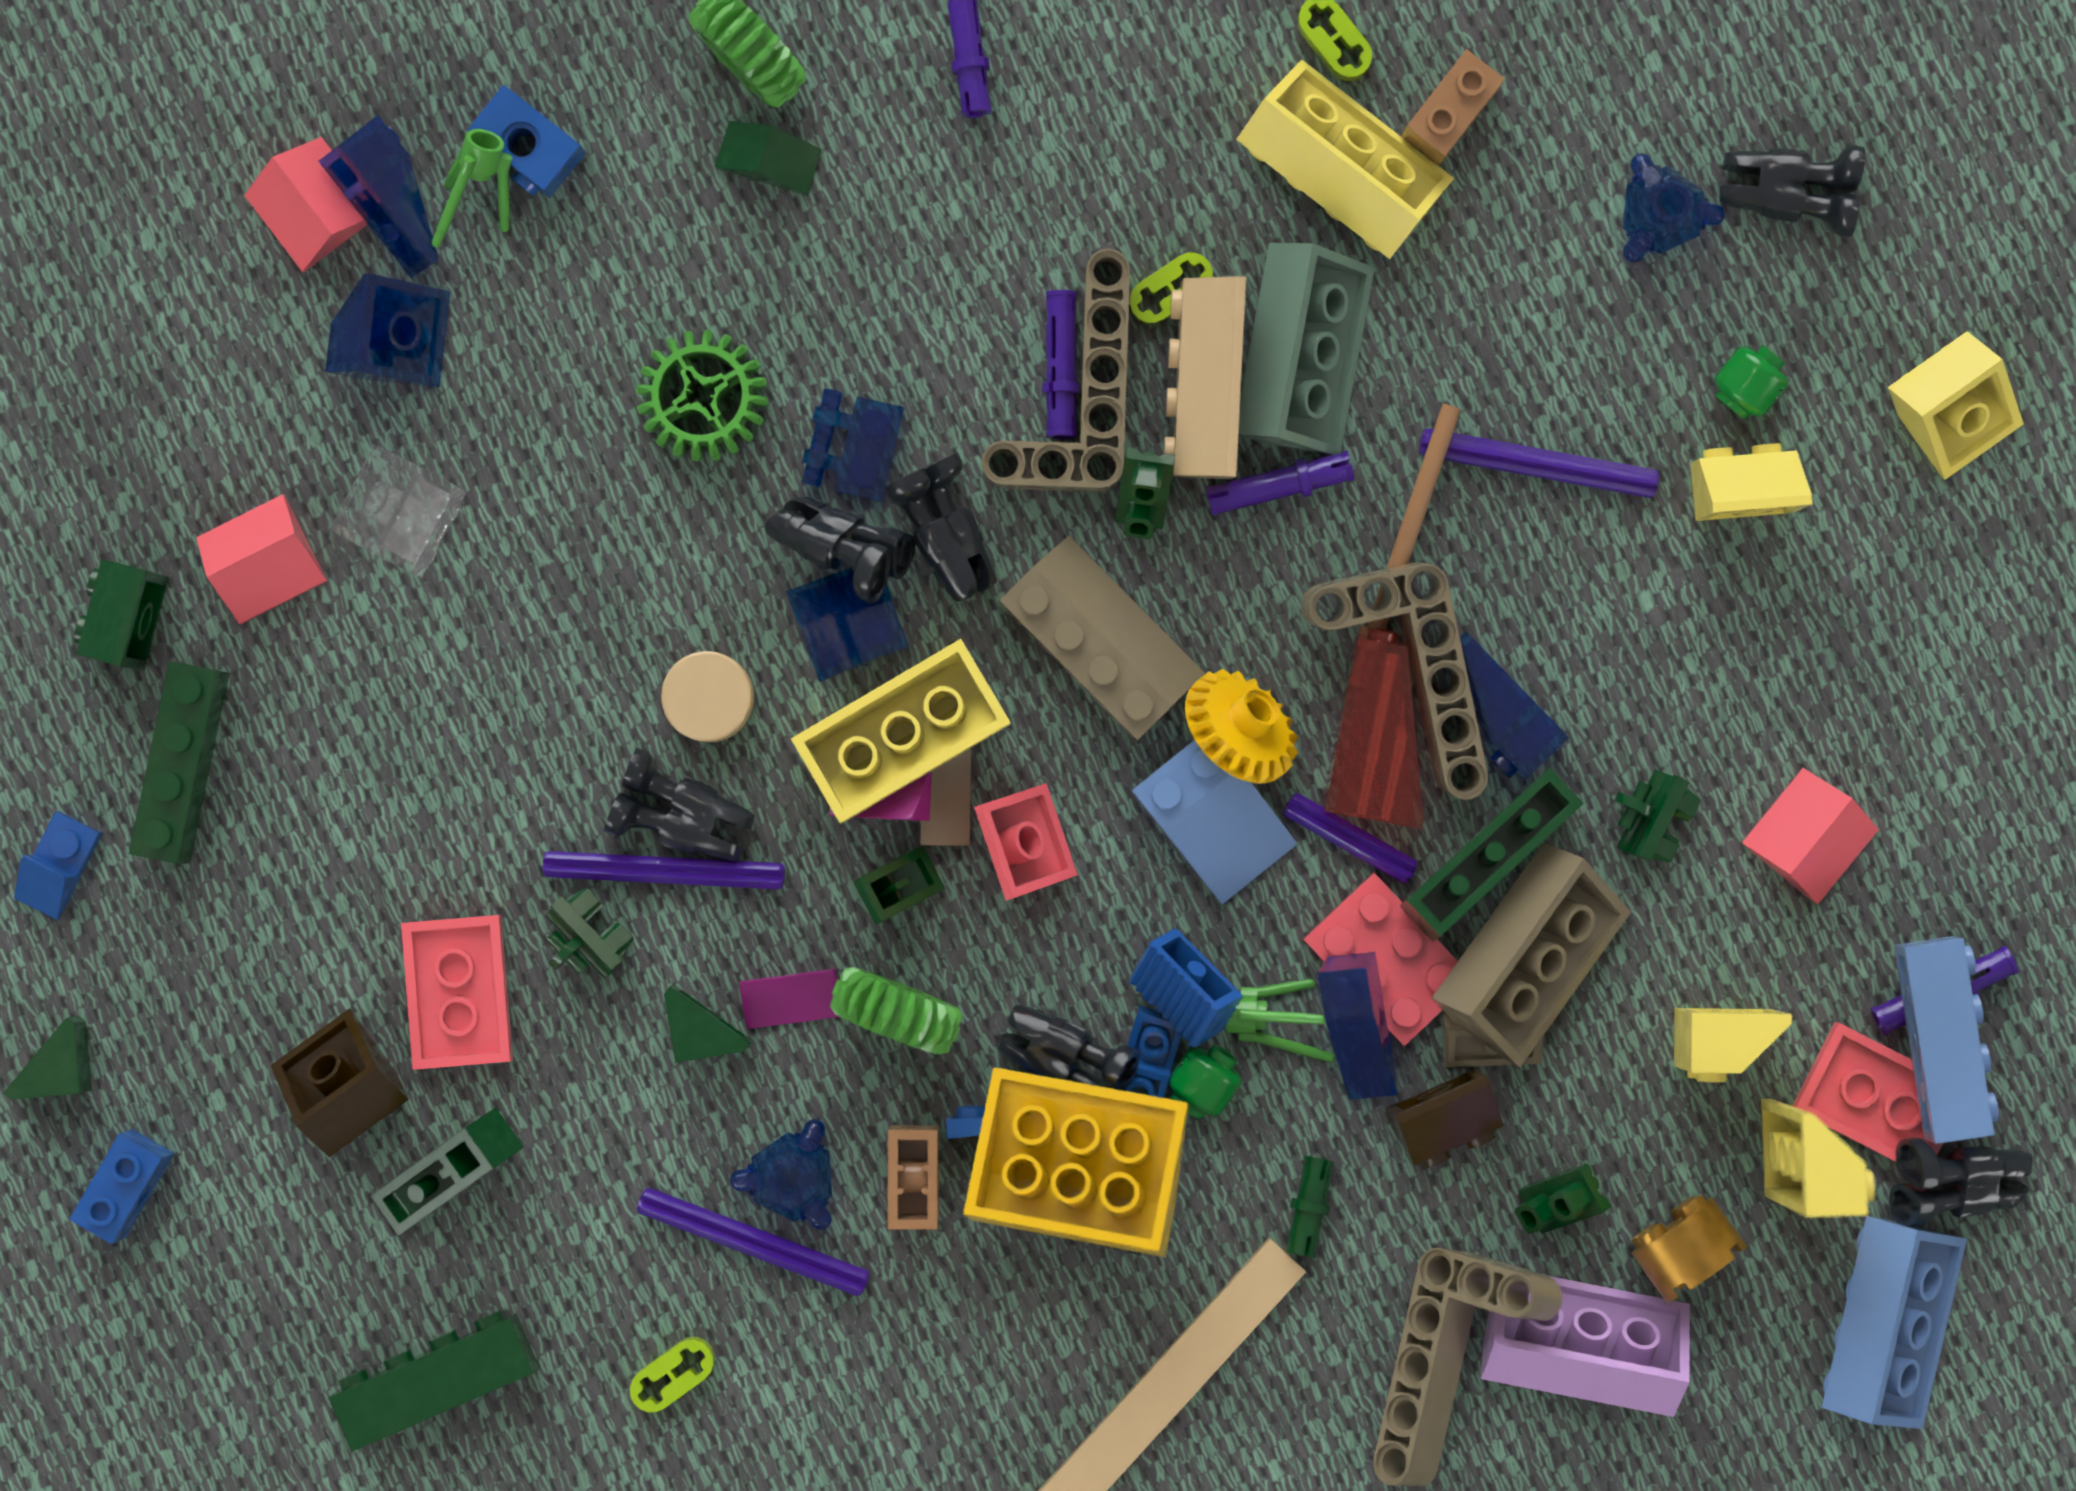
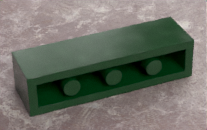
M169 661L129 854L175 864L190 863L230 673Z
M1548 768L1401 904L1400 907L1434 942L1584 803L1551 768Z
M501 1310L493 1312L474 1321L476 1330L459 1337L456 1329L430 1340L431 1350L414 1357L411 1349H408L384 1360L386 1369L369 1376L366 1369H362L338 1380L341 1389L334 1392L328 1398L351 1452L533 1374L540 1366L517 1313L504 1318Z

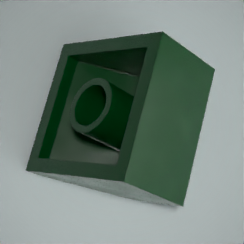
M101 559L99 569L94 568L88 580L87 596H90L91 600L87 615H82L76 625L74 642L79 644L76 654L121 667L145 671L169 577Z

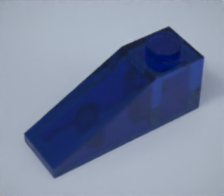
M377 115L318 162L410 278H413L435 263L439 257L436 248L432 246L433 236L410 156L401 145L396 132L387 126Z
M1466 631L1459 637L1472 699L1486 743L1494 751L1489 759L1509 779L1514 774L1520 779H1527L1569 737Z
M1367 952L1327 957L1317 974L1325 1021L1349 1100L1397 1095L1398 1087L1376 953Z

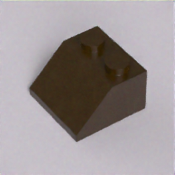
M350 1008L271 1065L296 1127L328 1157L351 1143L359 1135L409 1100L397 1072Z
M1476 1069L1386 1108L1409 1162L1414 1166L1422 1163L1424 1169L1447 1161L1451 1158L1449 1150L1464 1143H1467L1468 1148L1472 1149L1496 1138L1494 1130L1504 1126L1487 1075Z

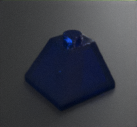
M371 273L363 274L330 324L325 372L363 380L440 387L450 291Z
M851 567L786 591L819 682L911 649L887 584L882 595L875 603L869 604L864 602L854 592V570Z

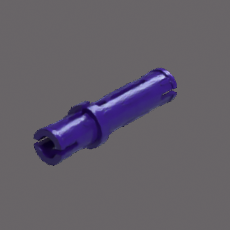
M948 0L955 58L951 62L952 74L957 75L959 84L961 116L965 118L982 117L983 111L985 115H989L992 113V106L988 93L986 72L990 70V63L988 57L984 58L977 1Z
M1051 290L1046 292L1047 372L1046 382L1042 383V395L1046 396L1047 405L1046 438L1057 440L1077 438L1076 396L1080 395V383L1076 382L1077 292L1072 290Z
M1342 451L1339 454L1305 462L1304 458L1294 460V465L1213 486H1205L1212 516L1302 493L1303 497L1313 495L1312 490L1347 481H1355L1352 464H1349L1350 457L1348 451Z
M2002 946L1998 950L1975 960V974L1982 970L1985 971V974L1970 981L1972 995L1977 994L1980 996V990L2019 973L2017 964L2006 946ZM1902 994L1879 1006L1870 1008L1883 1036L1906 1025Z

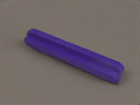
M1294 793L1284 808L1283 814L1287 818L1401 883H1407L1417 868L1418 863L1415 859L1299 793Z

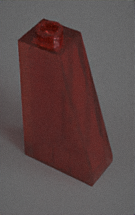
M1369 627L1367 635L1355 634L1323 798L1324 811L1422 829L1423 810L1408 648L1404 641L1397 640V632Z

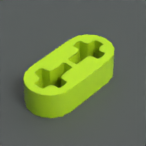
M1307 0L1302 5L1297 19L1301 35L1330 72L1338 79L1355 81L1363 77L1368 71L1372 60V49L1367 40L1334 0ZM1315 9L1318 13H1323L1327 10L1331 13L1328 26L1333 31V36L1330 37L1321 26L1314 29L1309 27L1308 24L1312 18L1310 10ZM1338 40L1348 51H1352L1355 48L1360 50L1361 54L1357 60L1360 67L1355 69L1351 64L1344 67L1339 65L1338 62L1342 53L1335 44Z
M1185 253L1138 283L1130 294L1129 309L1132 316L1144 324H1156L1168 318L1171 309L1172 290H1175L1171 283L1182 275L1181 265L1186 262L1191 268L1200 265L1204 272L1199 278L1213 277V269L1210 262L1198 253ZM1166 287L1170 295L1162 299L1158 304L1161 310L1159 314L1154 315L1151 310H1146L1143 313L1139 310L1138 305L1143 300L1140 294L1141 291L1147 289L1152 295Z
M688 1337L671 1347L635 1375L630 1385V1397L633 1403L645 1412H658L665 1409L705 1380L711 1373L715 1364V1353L712 1346L704 1339ZM688 1348L692 1353L699 1350L704 1353L705 1357L700 1362L702 1371L697 1373L691 1367L678 1376L674 1368L681 1364L685 1358L682 1350ZM667 1374L672 1380L660 1391L663 1398L660 1401H657L653 1396L645 1399L640 1393L645 1387V1383L642 1380L645 1377L655 1382Z

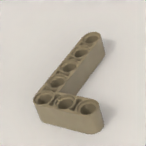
M1109 248L1099 250L1091 256L1087 263L1080 443L998 441L993 443L983 453L982 468L986 480L994 487L1019 490L1104 492L1114 488L1121 480L1124 466L1130 268L1129 262L1119 251ZM1104 263L1114 264L1121 272L1120 280L1114 285L1109 286L1099 283L1094 277V271L1099 265ZM1103 311L1112 312L1119 319V328L1112 334L1099 333L1092 324V319L1096 314ZM1098 360H1110L1116 365L1118 376L1115 380L1109 383H1101L1093 378L1090 369ZM1097 408L1111 410L1116 416L1117 424L1113 429L1106 432L1095 430L1089 423V416L1092 411ZM999 453L1011 454L1018 462L1017 470L1009 477H998L990 469L991 460ZM1047 455H1058L1065 461L1067 468L1061 477L1048 479L1040 473L1038 468L1039 462ZM1097 456L1109 458L1115 466L1113 476L1104 481L1092 478L1087 470V465L1091 459Z
M1415 562L1324 582L1310 587L1301 599V612L1309 624L1322 629L1336 630L1401 615L1435 781L1438 787L1445 793L1459 799L1470 800L1478 797L1486 788L1488 772L1450 588L1445 573L1439 567L1432 564ZM1424 571L1431 579V589L1425 597L1418 599L1411 590V582L1416 574ZM1378 582L1384 590V599L1379 607L1369 609L1364 602V592L1370 584ZM1331 593L1337 601V610L1331 618L1322 620L1317 615L1316 603L1322 595ZM1435 619L1441 627V636L1434 645L1427 646L1421 638V631L1428 621ZM1446 668L1451 675L1450 686L1446 691L1437 694L1431 686L1432 676L1438 669ZM1456 715L1461 723L1460 733L1455 739L1446 741L1441 734L1442 724L1448 717ZM1466 763L1471 770L1469 782L1461 788H1455L1451 781V774L1457 765Z
M1432 1248L1424 1253L1417 1268L1374 1454L1373 1466L1375 1474L1381 1482L1392 1486L1423 1487L1430 1484L1435 1478L1475 1307L1477 1306L1512 1318L1549 1320L1559 1312L1562 1305V1292L1554 1279L1468 1251ZM1529 1292L1531 1293L1530 1301H1528Z

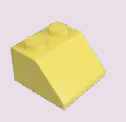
M1968 331L1888 387L1898 417L1944 480L2024 424L2003 359Z
M1779 443L1752 446V454L1733 456V448L1731 447L1703 450L1704 458H1699L1691 463L1696 521L1788 514L1813 505L1812 494L1797 451L1782 452L1781 444Z
M1675 1008L1674 1067L1687 1071V1078H1694L1699 1082H1727V1073H1742L1792 1024V1014L1773 1009Z

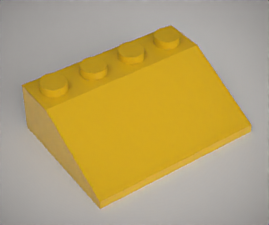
M993 1067L963 1214L977 1222L1166 1257L1175 1211L1189 1104Z

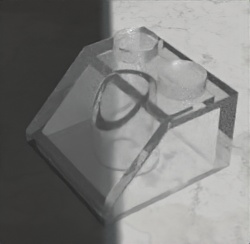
M374 444L329 530L422 578L428 565L435 559L438 546L450 523L457 517L460 504L467 491Z

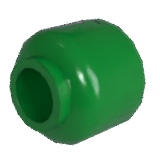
M1764 345L1757 352L1746 346L1739 347L1714 378V382L1719 389L1715 396L1743 419H1746L1750 414L1756 417L1764 416L1788 387L1787 377L1780 371L1785 362Z
M1213 1044L1210 1050L1200 1046L1190 1048L1170 1075L1169 1085L1173 1091L1170 1096L1171 1099L1188 1103V1114L1200 1120L1205 1115L1212 1117L1220 1115L1242 1084L1241 1077L1234 1068L1237 1059L1227 1050L1216 1044Z

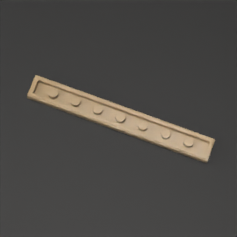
M1269 1237L1038 1491H1107L1301 1279L1306 1270Z

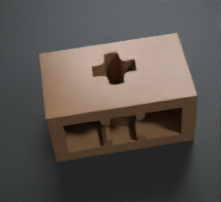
M1466 49L1408 123L1401 137L1440 166L1499 90L1505 78Z
M890 1125L888 1129V1229L937 1230L939 1225V1125Z

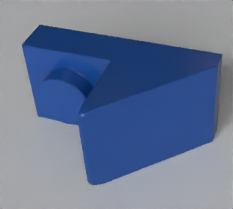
M55 811L34 854L23 855L20 861L14 899L59 920L103 833L60 811Z

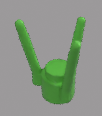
M473 129L465 134L462 148L444 181L446 189H451L452 187L453 189L432 239L433 247L438 248L441 246L469 178L475 181H487L491 175H494L496 172L498 173L500 230L502 232L509 230V168L512 156L503 153L504 141L497 134L484 129Z
M1313 979L1291 981L1258 988L1241 987V994L1244 998L1239 1001L1240 1004L1232 1013L1233 1016L1228 1020L1226 1033H1238V1041L1257 1042L1327 1062H1334L1336 1058L1333 1053L1256 1031L1266 1030V1022L1324 1024L1326 1022L1324 1015L1267 1011V1001L1257 1000L1259 998L1313 988L1315 986Z

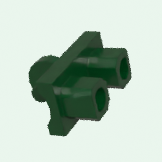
M1126 448L1115 522L1124 523V535L1151 539L1154 528L1163 529L1175 455L1164 454L1157 456L1150 451L1142 454L1136 449Z
M1654 770L1648 784L1639 781L1632 797L1618 792L1614 802L1626 809L1618 823L1619 826L1625 828V831L1616 848L1651 861L1653 858L1668 863L1671 862L1679 847V839L1665 832L1672 816L1688 822L1694 817L1701 803L1700 799L1687 789L1689 782L1679 776H1672L1659 770Z
M588 888L580 890L567 900L561 896L550 906L551 909L545 915L569 941L568 943L557 930L545 939L557 951V954L549 961V965L554 970H557L567 962L580 975L589 964L578 954L577 951H579L595 970L606 979L617 969L622 961V955L634 938L617 921L600 936L587 922L603 906Z
M1586 1163L1535 1181L1521 1188L1518 1192L1524 1202L1515 1208V1213L1528 1234L1537 1231L1543 1234L1602 1214L1611 1205L1608 1199L1599 1193V1182L1592 1176V1170L1589 1164Z

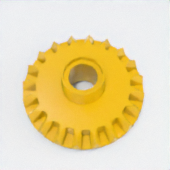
M1222 668L1214 674L1207 672L1191 686L1185 701L1187 723L1198 746L1214 764L1240 780L1260 784L1279 779L1293 766L1292 760L1298 754L1294 746L1298 736L1290 730L1293 720L1284 716L1281 712L1284 704L1275 701L1270 695L1271 689L1266 691L1260 689L1255 678L1246 681L1239 671L1229 674Z

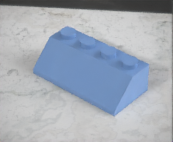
M1866 1216L1864 1227L1857 1238L1858 1254L1853 1275L1849 1278L1846 1285L1847 1301L1842 1322L1837 1327L1835 1333L1836 1348L1831 1369L1827 1373L1823 1384L1825 1395L1822 1408L1873 1425L1923 1429L1967 1238L1917 1226L1907 1227L1893 1220Z

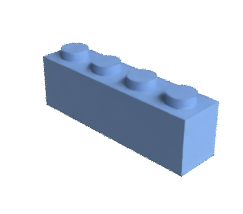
M1954 936L1894 945L1924 1139L1938 1144L1994 1135L1993 1122L1999 1120V1111L1994 1093H1988L1985 1073L1991 1072V1059L1987 1045L1985 1043L1980 1044L1977 1024L1983 1023V1008L1977 994L1972 995L1969 975H1975L1976 964L1971 946H1965L1964 938Z

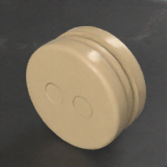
M701 651L683 657L669 670L662 686V707L670 724L682 735L700 742H719L734 736L746 725L754 707V688L749 675L738 662L718 652Z

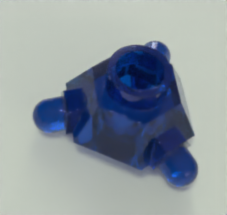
M1639 153L1632 158L1630 167L1635 176L1631 178L1632 182L1628 183L1626 187L1623 229L1628 232L1626 236L1630 238L1623 248V256L1628 262H1639L1647 252L1651 254L1654 251L1658 254L1664 253L1700 236L1701 229H1705L1706 225L1717 226L1723 222L1725 218L1724 209L1718 204L1709 203L1708 199L1704 198V191L1668 165L1663 168L1660 165H1654L1652 159L1647 154Z
M817 1119L809 1120L801 1133L796 1131L794 1135L787 1132L751 1157L752 1164H748V1169H738L731 1174L730 1184L732 1188L736 1191H749L750 1196H754L755 1203L794 1222L800 1218L802 1221L807 1219L815 1229H827L832 1222V1216L825 1206L829 1204L827 1200L832 1197L829 1151L823 1149L825 1145L821 1143L825 1135L824 1124Z

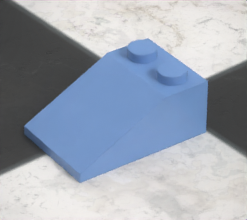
M1195 740L1131 790V793L1222 905L1298 844L1254 785L1233 777L1219 768L1206 756Z

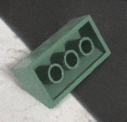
M1269 243L1240 397L1238 436L1264 444L1329 456L1341 453L1375 267L1314 243Z

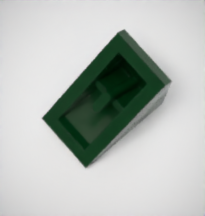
M729 121L715 168L808 196L822 149L772 125Z
M924 846L853 881L875 925L945 889Z
M675 984L669 986L664 993L675 1063L744 1052L753 1042L752 1039Z
M79 1015L66 1018L3 1094L10 1100L80 1094L91 1091L86 1021Z

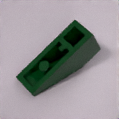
M494 1108L452 1136L371 1195V1197L399 1236L524 1147L498 1109Z

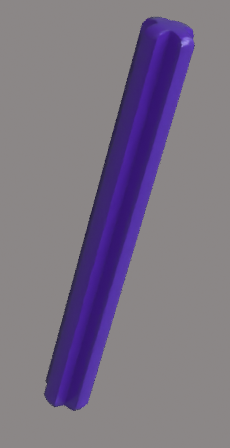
M1427 428L1422 432L1419 443V454L1422 457L1425 456L1434 429ZM1453 433L1444 461L1647 498L1655 496L1659 484V473L1655 469Z
M547 851L544 854L542 865L543 875L552 878L781 889L785 881L784 865L768 862Z
M646 1188L642 1192L637 1205V1212L639 1214L855 1296H861L869 1278V1272L866 1269L652 1188Z

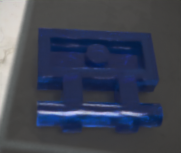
M824 388L820 406H815L811 420L816 422L810 449H804L801 463L806 466L802 484L820 488L824 470L838 473L835 492L882 503L885 494L884 487L887 485L905 408L857 396L853 414L842 413L839 411L843 393ZM835 427L848 430L842 457L828 454Z

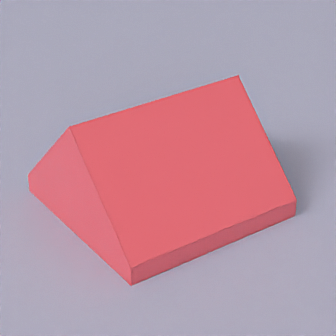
M322 137L273 156L244 195L303 273L381 215Z
M285 494L196 537L206 577L239 624H243L327 581Z
M1802 768L1742 841V844L1818 905L1879 829L1853 798L1805 768Z
M1047 783L974 807L1006 901L1078 875Z

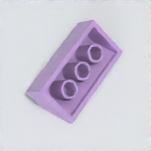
M1549 1276L1558 1283L1562 1292V1305L1559 1312L1553 1318L1546 1321L1512 1318L1489 1311L1482 1348L1481 1379L1671 1417L1675 1416L1690 1382L1689 1303L1678 1301L1666 1303L1663 1298ZM1529 1292V1296H1528V1301H1530V1296H1531V1293H1530V1292Z

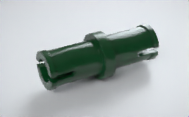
M1304 1155V1165L1297 1199L1292 1198L1290 1208H1294V1214L1285 1252L1316 1258V1248L1323 1215L1328 1216L1330 1206L1326 1205L1335 1162Z

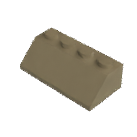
M1070 536L1066 537L1034 565L999 600L1000 605L1135 741H1138L1205 674Z
M1543 843L1432 996V999L1458 1026L1508 1062L1520 1068L1628 918L1631 911L1584 858Z

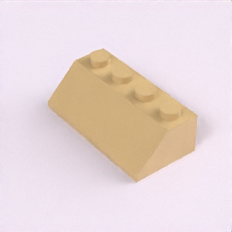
M1246 277L1184 278L1181 282V290H1172L1170 319L1179 320L1178 339H1169L1168 368H1177L1176 388H1167L1166 417H1174L1173 437L1164 438L1163 455H1175L1172 477L1229 480L1236 477Z

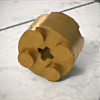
M1702 1194L1696 1197L1695 1195L1691 1196L1670 1211L1676 1220L1666 1227L1661 1222L1657 1225L1654 1223L1631 1239L1636 1247L1631 1254L1666 1303L1678 1298V1295L1673 1290L1675 1287L1680 1290L1687 1286L1691 1290L1734 1260L1736 1257L1730 1251L1731 1248L1734 1252L1744 1251L1748 1247L1712 1197L1705 1200Z

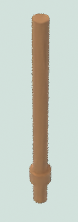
M1442 403L1386 568L1409 563L1461 411L1459 408ZM1381 585L1372 609L1379 607L1383 602L1384 590ZM1390 617L1368 622L1367 626L1361 625L1356 643L1360 644L1348 682L1362 687L1367 686L1378 651L1384 652L1389 633L1385 631Z

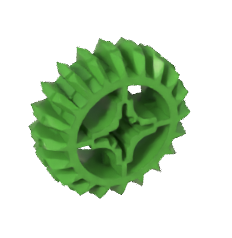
M699 0L695 4L697 7L689 14V20L697 36L767 106L779 108L785 101H790L799 92L798 88L806 81L804 68L799 64V60L790 52V49L743 1Z
M705 330L702 335V344L696 345V339L692 331H686L684 333L686 347L680 349L677 342L673 338H669L666 340V344L672 352L670 356L665 358L658 350H654L651 353L652 358L660 365L657 371L648 366L642 367L641 374L647 379L653 380L652 385H638L636 392L643 397H651V401L641 403L637 406V410L641 415L655 414L653 418L644 424V428L648 433L655 432L661 428L664 429L656 440V443L661 448H664L675 439L676 442L672 452L675 457L681 458L687 446H692L691 458L694 462H701L703 448H709L712 460L719 461L721 460V452L718 445L725 443L727 449L734 455L739 452V448L732 438L740 434L749 443L754 439L752 433L745 428L746 423L749 421L756 426L763 425V417L752 412L753 407H768L769 401L766 397L754 395V391L763 390L768 386L767 380L763 377L750 379V376L756 373L761 368V365L757 359L750 360L742 365V361L749 352L744 344L738 346L732 353H729L732 346L731 336L725 334L716 347L713 346V332ZM712 358L726 363L733 370L724 375L719 373L712 377H704L698 374L690 360ZM678 368L684 381V389L681 395L672 401L673 405L665 409L663 402L664 389L669 377ZM690 376H693L696 382L702 385L704 389L711 390L714 388L715 395H709L712 399L710 406L715 413L713 417L708 409L699 402L691 404L690 397L696 396L692 392L695 387L690 380ZM741 383L742 399L735 417L727 424L720 409L721 401L725 395L732 391V387ZM691 415H701L707 418L715 432L704 435L690 434L678 429L672 423L681 417L685 419Z
M850 967L844 969L840 980L837 979L832 992L833 998L830 1008L836 1015L879 1035L934 1054L949 1053L952 1043L956 1042L961 1029L959 1025L963 1015L952 1004L897 981L859 968Z

